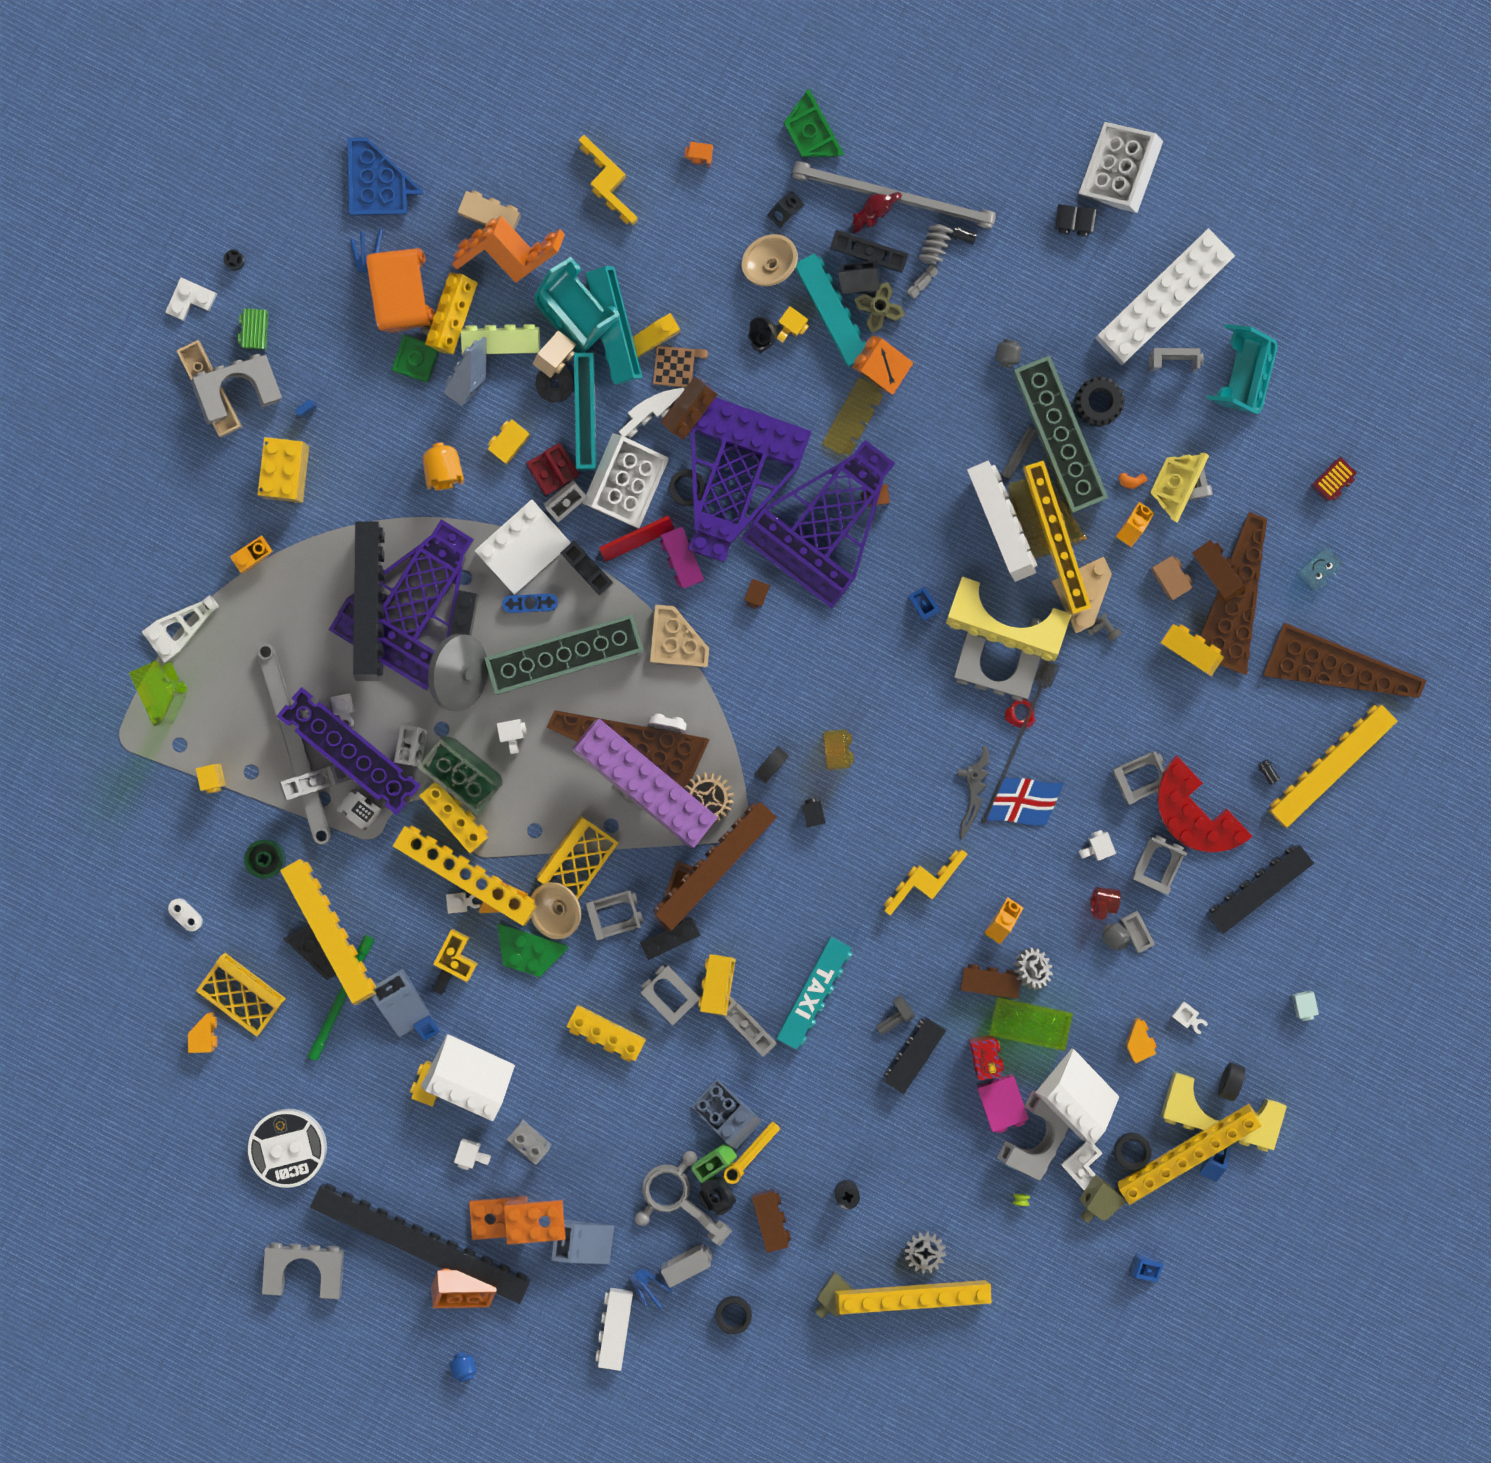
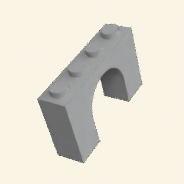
M256 354L244 362L237 360L232 362L231 366L225 368L223 365L212 369L213 372H199L194 375L195 377L191 381L207 425L225 420L227 417L219 390L221 383L228 378L241 377L248 380L256 391L261 407L278 403L282 399L266 355L260 356V354Z
M966 633L953 678L957 679L956 682L963 685H968V682L976 684L975 688L986 691V688L994 690V694L1004 696L1005 693L1012 695L1011 699L1021 702L1023 699H1028L1041 656L1029 655L1021 650L1015 671L1011 677L1000 682L993 681L987 678L980 668V657L986 638Z
M1032 1090L1024 1107L1045 1120L1046 1133L1043 1140L1031 1149H1022L1005 1141L997 1158L1006 1165L1041 1181L1060 1143L1064 1140L1069 1126L1035 1093L1036 1091Z
M272 1242L266 1246L262 1294L282 1295L284 1293L287 1265L295 1259L305 1258L314 1262L320 1270V1298L339 1299L341 1297L344 1250H341L340 1247L328 1246V1249L320 1248V1245L301 1247V1244L295 1243L290 1244V1246H282V1243Z

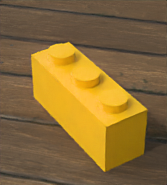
M1173 624L1160 643L1212 676L1224 658L1220 654L1222 650L1213 644L1210 647L1204 644L1206 640L1197 634L1193 637L1189 634L1190 630L1182 624L1179 627Z
M709 954V958L705 962L706 977L702 980L703 996H700L698 1004L701 1012L727 1016L736 959Z

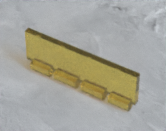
M860 377L858 378L822 445L840 455L843 452L851 455L856 446V443L851 438L859 441L866 428L860 422L863 421L868 424L875 412L873 408L869 407L870 404L878 407L884 396L878 392V387Z

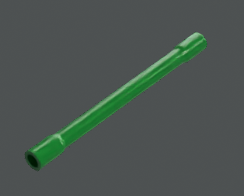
M364 935L358 947L356 957L359 962H364L375 941L374 938L368 935ZM341 986L325 1022L307 1055L312 1060L318 1061L329 1033L347 998V993L343 986Z

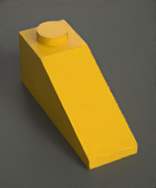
M671 313L655 321L632 337L637 357L642 356L681 332Z

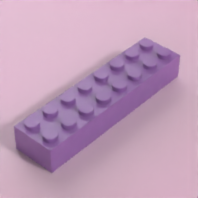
M600 719L594 720L571 749L689 848H694L718 818Z

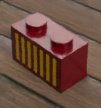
M1339 457L1310 486L1326 502L1331 499L1335 501L1342 494L1340 490L1344 486L1349 487L1355 481L1353 477L1357 472Z

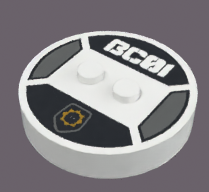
M282 1109L264 1117L253 1129L248 1142L249 1160L257 1175L271 1185L284 1188L296 1187L309 1181L322 1167L327 1153L326 1137L320 1124L309 1114L296 1109Z

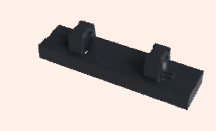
M839 230L835 231L830 250L866 262L879 260V266L899 273H903L909 255L908 253Z

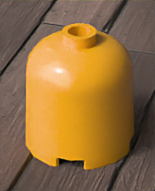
M435 443L432 445V448L424 453L423 467L428 490L431 487H434L436 491L453 488L454 483L459 482L462 485L465 482L459 456L454 447L444 445L443 443Z

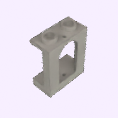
M1154 348L1149 352V372H1157L1162 368V360H1192V373L1200 368V365H1203L1204 356L1200 354V348Z
M1152 751L1111 769L1126 805L1135 803L1137 800L1158 791L1164 771L1162 766L1164 760L1160 753L1157 754L1156 751ZM1148 764L1156 766L1159 771L1158 779L1132 792L1124 774Z
M1157 835L1155 838L1149 837L1131 879L1169 895L1172 881L1184 855H1187L1183 851L1184 847L1175 843L1170 846L1166 844V839ZM1163 846L1170 850L1172 857L1159 883L1143 874L1154 851L1158 847Z
M631 890L586 903L596 940L641 928V923L644 920L641 911L637 912L635 906L638 904L636 893L632 894ZM622 902L629 903L632 906L633 916L631 919L602 928L597 912L598 909Z
M668 964L666 967L662 965L655 972L657 976L652 981L648 979L641 986L643 988L641 994L674 1025L700 999V996ZM667 979L687 998L675 1012L655 994L653 987L657 980Z

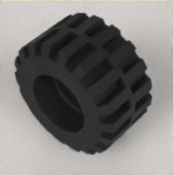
M1102 376L1087 380L1079 388L1074 399L1076 405L1074 408L1078 412V417L1082 418L1084 423H1089L1093 427H1102L1116 420L1124 408L1123 402L1125 401V397L1122 395L1123 390L1118 387L1119 384L1112 382L1110 378L1105 379ZM1094 391L1104 392L1110 400L1109 409L1103 413L1095 412L1088 402L1091 393Z

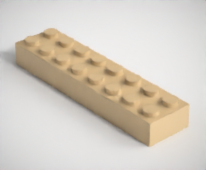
M199 340L176 350L191 381L195 377L194 375L199 372H213L212 364ZM220 385V397L227 417L225 420L213 423V426L218 436L222 438L242 428V425L222 385Z

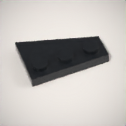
M310 925L283 938L326 980L336 976Z

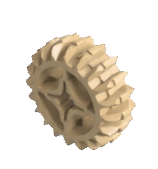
M704 772V779H700V776L696 775L698 781L695 783L693 779H690L689 781L693 786L686 785L685 788L690 790L689 794H695L700 797L703 805L705 803L703 800L705 799L699 793L708 795L713 789L712 797L718 803L709 801L705 807L707 808V806L712 804L720 807L719 811L713 813L718 817L717 821L720 822L719 815L722 814L723 817H727V814L723 811L725 809L728 811L732 810L727 806L728 803L734 804L733 800H728V797L734 796V793H727V790H730L732 787L728 786L725 788L726 779L722 783L719 782L721 775H718L717 779H713L714 773H711L710 778H707V774ZM701 783H713L707 792L696 789ZM718 786L724 793V803L715 798L714 793Z

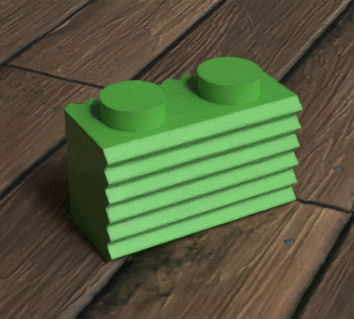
M244 308L243 313H240L239 325H242V333H238V344H241V348L252 350L267 349L269 315L267 310Z
M725 1142L697 1161L691 1170L699 1181L703 1183L729 1166L737 1158V1155L730 1145Z

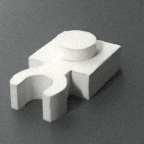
M351 693L330 697L333 713L340 715L342 721L348 720L350 726H354V720L349 715V713L354 712Z
M466 892L446 894L448 914L467 912V906L479 908L481 904L476 905L473 903L472 900L475 897L473 895L466 898Z
M1184 1001L1172 1014V1017L1186 1028L1192 1025L1193 1030L1198 1034H1201V1031L1197 1029L1199 1023H1203L1205 1026L1208 1025L1205 1020L1197 1019L1196 1017L1199 1013Z

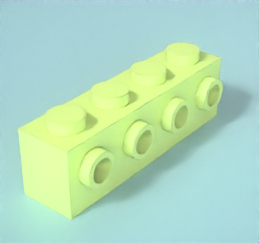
M514 324L504 325V328H496V325H485V328L468 325L466 329L461 331L462 354L467 347H471L475 340L479 341L483 337L487 338L486 354L539 353L540 329L535 327V324H524L521 328H516Z

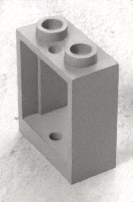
M523 1119L507 1138L513 1146L535 1165L551 1147V1143Z
M703 1243L663 1263L661 1265V1273L669 1288L711 1267L712 1253L708 1246L704 1247Z

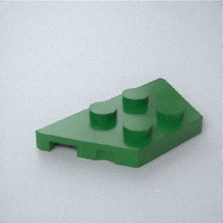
M807 89L791 114L784 121V125L801 157L843 156L844 153L810 89Z
M500 923L497 926L503 966L537 977H541L569 947L568 945Z

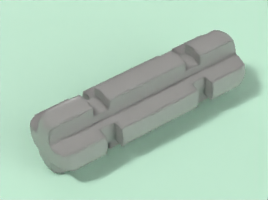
M930 265L926 269L927 272H923L913 283L914 286L911 285L907 290L909 296L916 298L920 294L919 291H922L930 283L931 278L938 274L936 267Z

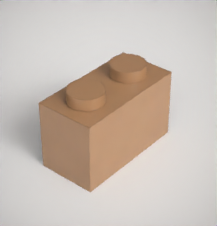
M1173 555L1150 568L1170 601L1192 589V580L1188 574L1184 575L1180 569L1182 568L1181 562L1177 557L1174 558Z

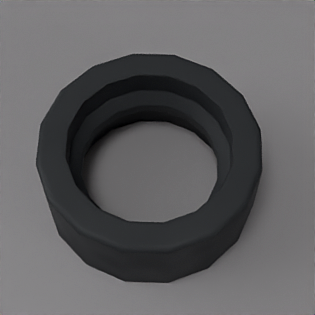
M681 470L671 478L669 492L677 504L693 506V498L683 499L676 492V484L681 478H692V470ZM696 472V481L699 489L697 499L701 501L705 491V482L702 476Z
M776 747L754 774L764 783H767L789 755L781 748Z
M1231 1062L1226 1066L1219 1084V1097L1230 1101L1236 1100L1243 1085L1245 1067Z
M1138 1133L1123 1134L1114 1145L1116 1160L1122 1167L1128 1170L1142 1169L1151 1159L1152 1149L1150 1143ZM1130 1140L1140 1142L1144 1148L1142 1159L1135 1163L1126 1161L1121 1153L1123 1145Z
M730 1296L720 1301L716 1308L715 1318L717 1325L722 1331L727 1334L736 1335L744 1332L749 1327L752 1312L746 1300L738 1296ZM737 1304L743 1308L745 1319L740 1325L729 1326L724 1322L722 1314L728 1305Z

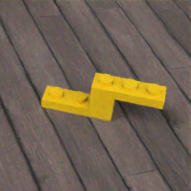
M583 135L579 139V144L581 145L579 148L586 155L590 153L595 158L593 161L598 167H604L603 171L591 182V187L593 188L591 191L598 198L602 196L607 201L605 204L611 211L616 210L620 213L619 218L626 225L630 223L634 226L638 221V217L612 194L626 179V174Z
M962 849L959 851L955 850L949 857L950 863L947 866L943 865L937 872L938 878H935L920 865L917 868L913 866L907 874L909 878L906 882L901 881L896 887L897 893L893 898L890 896L883 904L885 906L884 911L891 916L913 886H916L933 899L968 854Z

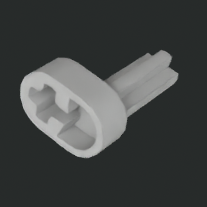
M1204 468L1197 480V488L1193 489L1188 501L1213 495L1211 485L1207 484Z

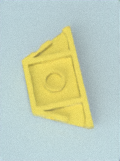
M1200 453V455L1167 457L1150 493L1158 500L1162 508L1170 515V518L1177 523L1209 457L1208 454Z

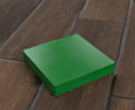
M403 334L391 370L428 383L439 351L425 345L426 341Z

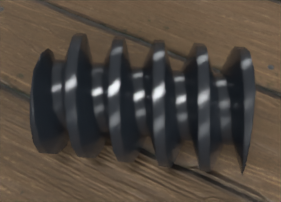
M842 1180L835 1187V1198L841 1208L853 1209L860 1201L858 1187L851 1180ZM845 1192H848L850 1196L846 1197Z

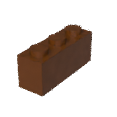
M694 376L660 422L671 433L684 440L718 394L707 383Z
M1209 540L1192 552V554L1228 602L1246 589L1244 585L1246 580L1240 572L1238 574L1234 572L1232 568L1235 565L1229 557L1224 558L1222 555L1224 550L1218 542L1214 544L1212 540Z
M968 964V967L963 966L960 990L1018 999L1021 979L1017 980L1019 974L1014 973V970L1006 969L1005 973L999 972L996 967L987 966V970L979 969V965Z
M773 1188L752 1194L766 1252L769 1253L789 1247L788 1242L792 1240L789 1230L784 1228L783 1223H786L784 1211L780 1212L778 1206L782 1204L779 1192L775 1193Z

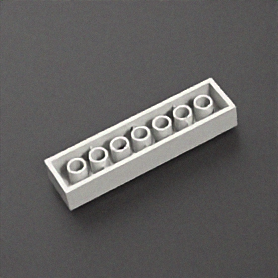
M1208 228L1104 328L1095 339L1122 366L1235 255Z

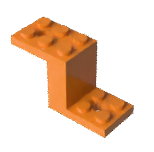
M499 216L497 219L492 218L485 225L486 227L482 230L480 228L477 229L470 239H464L458 244V250L454 253L455 258L452 265L458 269L485 249L516 283L558 253L565 234L561 229L555 233L552 231L546 235L544 241L541 243L536 242L530 248L502 216Z
M527 1196L469 1201L472 1240L507 1237L508 1245L566 1239L563 1200L528 1203ZM487 1214L495 1216L496 1221L493 1224L485 1221ZM542 1216H547L550 1219L548 1226L540 1225L539 1219Z

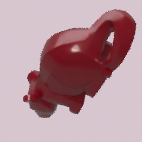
M895 192L889 195L874 194L870 196L864 208L859 213L853 214L852 233L860 232L865 224H867L868 228L870 226L874 227L877 224L876 218L880 216L883 218L892 209L891 205L902 197V194Z

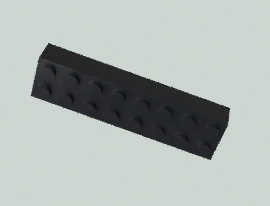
M355 521L353 675L356 681H380V676H383V664L380 661V657L384 655V647L382 642H380V638H384V626H382L380 619H384V607L381 603V600H384V588L381 581H384L385 575L381 562H385V551H383L381 543H385V532L383 527H380L379 521Z

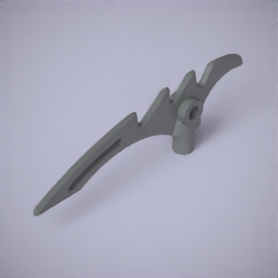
M982 746V755L977 763L968 766L967 770L958 769L957 776L966 777L970 791L969 807L961 822L960 839H963L970 829L982 803V798L977 797V795L986 787V784L981 783V781L989 775L988 771L982 769L989 764V752L986 746ZM973 805H975L973 814H972V816H971V818H970L968 824H967L966 826H964L965 823H966V821H967V819H968V817H969V815H970V813H971V810H972V808H973Z

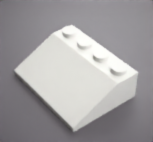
M1104 122L1079 194L1118 209L1138 213L1163 140L1156 133Z
M612 433L586 494L587 499L583 501V504L636 528H640L669 458L624 436Z
M531 499L474 551L515 595L559 556L560 552L571 542Z
M447 1034L421 1086L426 1092L493 1121L502 1105L515 1065Z
M1074 1049L1068 1052L1035 1092L1081 1140L1091 1145H1094L1106 1131L1119 1096Z

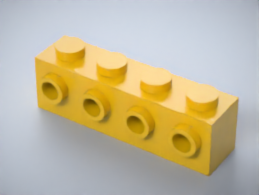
M449 272L425 345L441 353L454 354L478 282L463 274Z
M436 780L419 796L465 849L472 853L489 838L486 835L488 831L482 824L479 826L474 821L476 817L470 810L465 811L462 808L463 802L456 795L453 797L448 792L450 787L444 781Z
M580 1005L576 1006L566 1026L570 1028V1033L576 1036L582 1034L587 1037L586 1041L594 1045L598 1042L604 1046V1050L610 1053L615 1051L621 1054L620 1057L628 1062H631V1060L636 1061L646 1041L645 1038Z

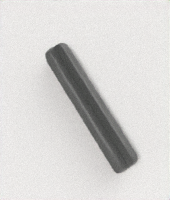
M1027 428L1001 474L1005 479H1011L1037 434L1035 429Z

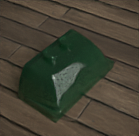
M448 736L441 737L418 766L422 772L477 816L483 811L503 783L501 775L457 739Z

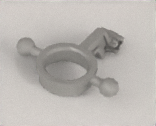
M693 1151L685 1152L682 1156L683 1162L679 1167L662 1164L650 1170L643 1181L642 1188L645 1201L649 1205L644 1211L636 1214V1224L646 1226L654 1210L671 1212L682 1207L709 1231L707 1236L714 1243L721 1246L732 1230L720 1220L715 1223L707 1214L687 1200L690 1184L684 1171L688 1166H692L697 1162L696 1153ZM671 1173L681 1180L683 1193L674 1204L661 1205L652 1199L649 1187L657 1175Z

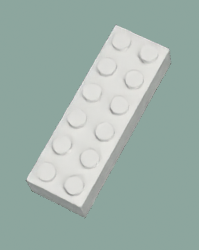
M988 460L967 469L1012 578L1016 582L1035 574L1036 570L1034 567L1038 565L1031 551H1027L1030 549L1029 543L1024 534H1020L1023 532V529L1017 517H1013V515H1016V512L1010 500H1006V498H1009V495L1003 483H999V481H1002V478L996 466H992Z

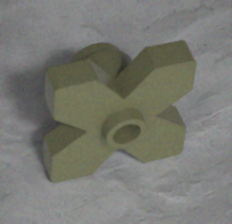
M888 282L881 285L880 290L876 292L875 298L863 294L854 299L858 310L870 312L866 322L870 333H874L882 328L884 317L897 321L905 316L900 305L889 303L893 290ZM881 305L883 307V310H877L876 306Z

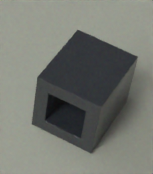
M816 798L805 800L802 809L807 828L825 824L821 801H816Z

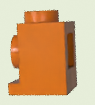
M690 142V147L685 149L684 158H688V160L692 161V164L703 165V162H705L707 167H711L713 145Z

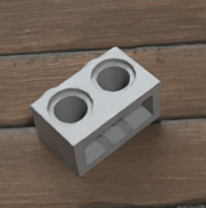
M400 725L394 763L421 768L427 730Z

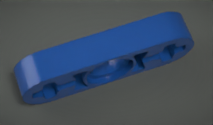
M553 594L510 595L502 601V607L508 613L553 611L558 606V599ZM538 597H542L541 601H547V597H551L555 604H552L551 608H548L546 604H541L542 609H538ZM518 598H522V610H519L520 606H513L512 610L506 606L509 599H512L513 602H519ZM528 598H533L536 601V605L532 609H528L525 606V601Z

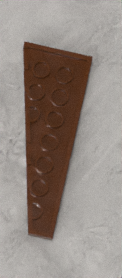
M1248 512L1230 557L1235 565L1232 568L1236 574L1240 572L1246 580L1244 583L1246 589L1228 602L1218 590L1200 634V637L1206 640L1204 644L1209 647L1213 644L1222 650L1220 654L1224 658L1219 664L1220 666L1246 675L1248 672L1258 582L1263 556V543L1265 541L1267 518L1252 512Z
M1285 622L1282 624L1262 674L1265 677L1420 698L1427 681Z
M554 710L546 728L578 741L594 720L600 718ZM600 719L687 791L685 786H689V780L693 778L710 739Z

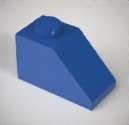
M1232 1145L1203 1161L1199 1174L1217 1182L1227 1168Z

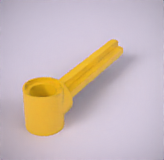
M771 1122L739 1159L724 1169L723 1176L727 1183L735 1184L745 1174L743 1170L780 1130L776 1123ZM731 1169L737 1171V1177L733 1180L728 1179L726 1176L727 1172Z

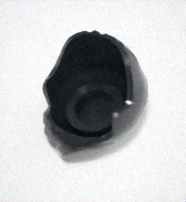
M756 317L750 321L748 338L752 341L751 346L753 350L761 354L775 343L778 330L771 320L764 317Z

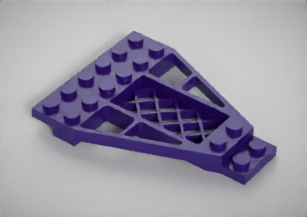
M716 397L690 431L694 534L688 550L724 563L731 544L799 469L812 431ZM694 434L722 443L714 463L711 464L695 458ZM735 449L739 458L729 462L725 453ZM738 449L749 453L744 456H741ZM723 455L726 464L718 467L721 457ZM753 455L757 464L747 468L744 459ZM757 456L762 457L760 462H759ZM766 459L793 468L777 487L759 480ZM741 461L745 470L735 474L731 465ZM696 464L710 468L712 471L701 501L697 499ZM729 467L732 476L723 480L719 471ZM758 468L753 480L749 471ZM717 473L720 481L712 485L715 474ZM747 473L751 482L741 486L737 477ZM735 479L738 488L729 492L725 482ZM722 484L726 493L717 497L713 488ZM751 486L747 497L743 489ZM761 486L772 490L750 517H745L755 487ZM710 490L714 499L706 502ZM741 491L744 500L735 504L731 494ZM728 496L732 505L722 509L718 500ZM716 502L720 511L710 515L706 506ZM745 503L742 514L740 515L737 506ZM734 508L738 517L728 521L724 512ZM722 514L724 519L718 518L716 516Z
M864 440L852 456L764 507L741 539L826 605L833 608L856 578L884 478L895 465V462L867 440ZM841 471L847 474L845 476H838ZM827 474H832V477L812 503L806 502L797 495V492ZM848 477L849 489L838 490L837 479ZM851 478L862 487L852 488ZM835 480L836 491L825 492ZM863 489L865 501L854 502L852 491ZM866 490L871 493V496L868 499L866 496ZM850 491L851 502L840 504L839 492ZM836 493L838 504L826 505L825 494ZM793 495L805 504L807 509L795 525L789 527L771 513L770 508ZM823 495L824 506L814 507ZM864 503L855 515L854 504ZM871 504L872 509L862 543H859L849 535L848 531L866 507ZM852 505L853 516L842 517L840 506ZM838 506L839 518L828 519L827 508ZM824 508L826 519L815 521L813 509ZM811 511L812 521L802 522ZM853 518L843 531L842 519ZM840 520L841 531L830 532L829 521ZM826 522L827 533L816 534L815 523ZM813 523L814 535L803 536L802 525ZM798 526L800 528V534H798L795 531L798 528ZM840 534L832 545L830 535ZM828 535L829 546L818 548L817 536ZM814 537L815 546L805 538ZM844 537L849 538L860 547L852 574L830 558V554ZM823 549H829L826 554L820 551Z
M442 519L431 536L384 570V575H387L408 558L412 557L395 587L390 588L381 582L383 587L390 591V595L383 604L387 621L380 619L382 626H384V638H380V642H382L384 647V655L380 657V661L426 691L429 688V666L435 650L422 643L419 637L432 618L448 626L446 638L450 636L465 554L474 541L473 538ZM422 553H424L425 555H427V556H425V557L419 558ZM431 558L443 566L433 569ZM429 559L431 569L420 572L418 561ZM416 564L417 573L409 574ZM445 569L447 579L437 582L434 571ZM448 569L453 571L451 577H449ZM432 572L434 583L423 585L421 574ZM418 575L421 586L410 588L408 577ZM406 580L407 589L400 590ZM447 582L439 594L437 584ZM452 584H455L449 623L437 617L435 612ZM435 585L437 596L426 598L424 587ZM421 588L424 599L413 601L411 590ZM408 591L410 602L400 604L398 593ZM354 593L346 598L338 611V615L328 629L353 646ZM396 597L397 605L389 607ZM436 599L435 603L429 611L427 601ZM425 602L427 612L416 615L414 604ZM411 605L413 615L403 618L401 607ZM398 608L400 619L390 621L388 610ZM427 615L419 627L417 617ZM414 618L417 628L406 631L404 620ZM401 621L403 630L391 623ZM417 631L413 637L407 634Z

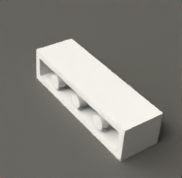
M610 1288V1293L605 1294L604 1304L608 1306L607 1312H603L601 1323H604L605 1326L604 1331L599 1333L598 1342H601L602 1345L601 1350H597L595 1360L599 1362V1368L621 1371L633 1291Z

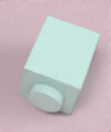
M1313 991L1292 994L1296 1017L1307 1021L1314 1019L1315 1015H1319Z

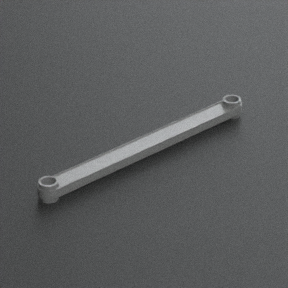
M796 161L793 166L792 178L807 181L808 178L869 195H889L900 192L902 197L896 202L977 222V226L985 229H992L995 223L996 213L992 211L981 210V212L885 188L810 168V165L804 162Z
M266 643L259 646L257 654L277 716L285 705L291 707L292 703L275 648L271 644ZM264 647L270 648L271 654L269 657L265 658L262 655ZM277 717L294 776L298 777L311 773L312 769L303 739L295 732L297 727L294 724L287 726ZM315 791L301 796L313 839L318 844L328 843L331 839V832L319 792ZM320 830L325 831L327 834L325 841L318 839V832Z

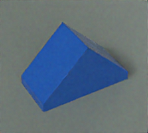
M925 587L908 596L922 622L941 612Z
M1135 1254L1129 1272L1135 1278L1158 1282L1164 1264Z

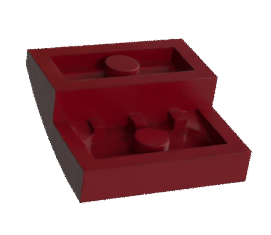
M561 443L556 444L539 456L526 462L527 468L545 497L580 476Z

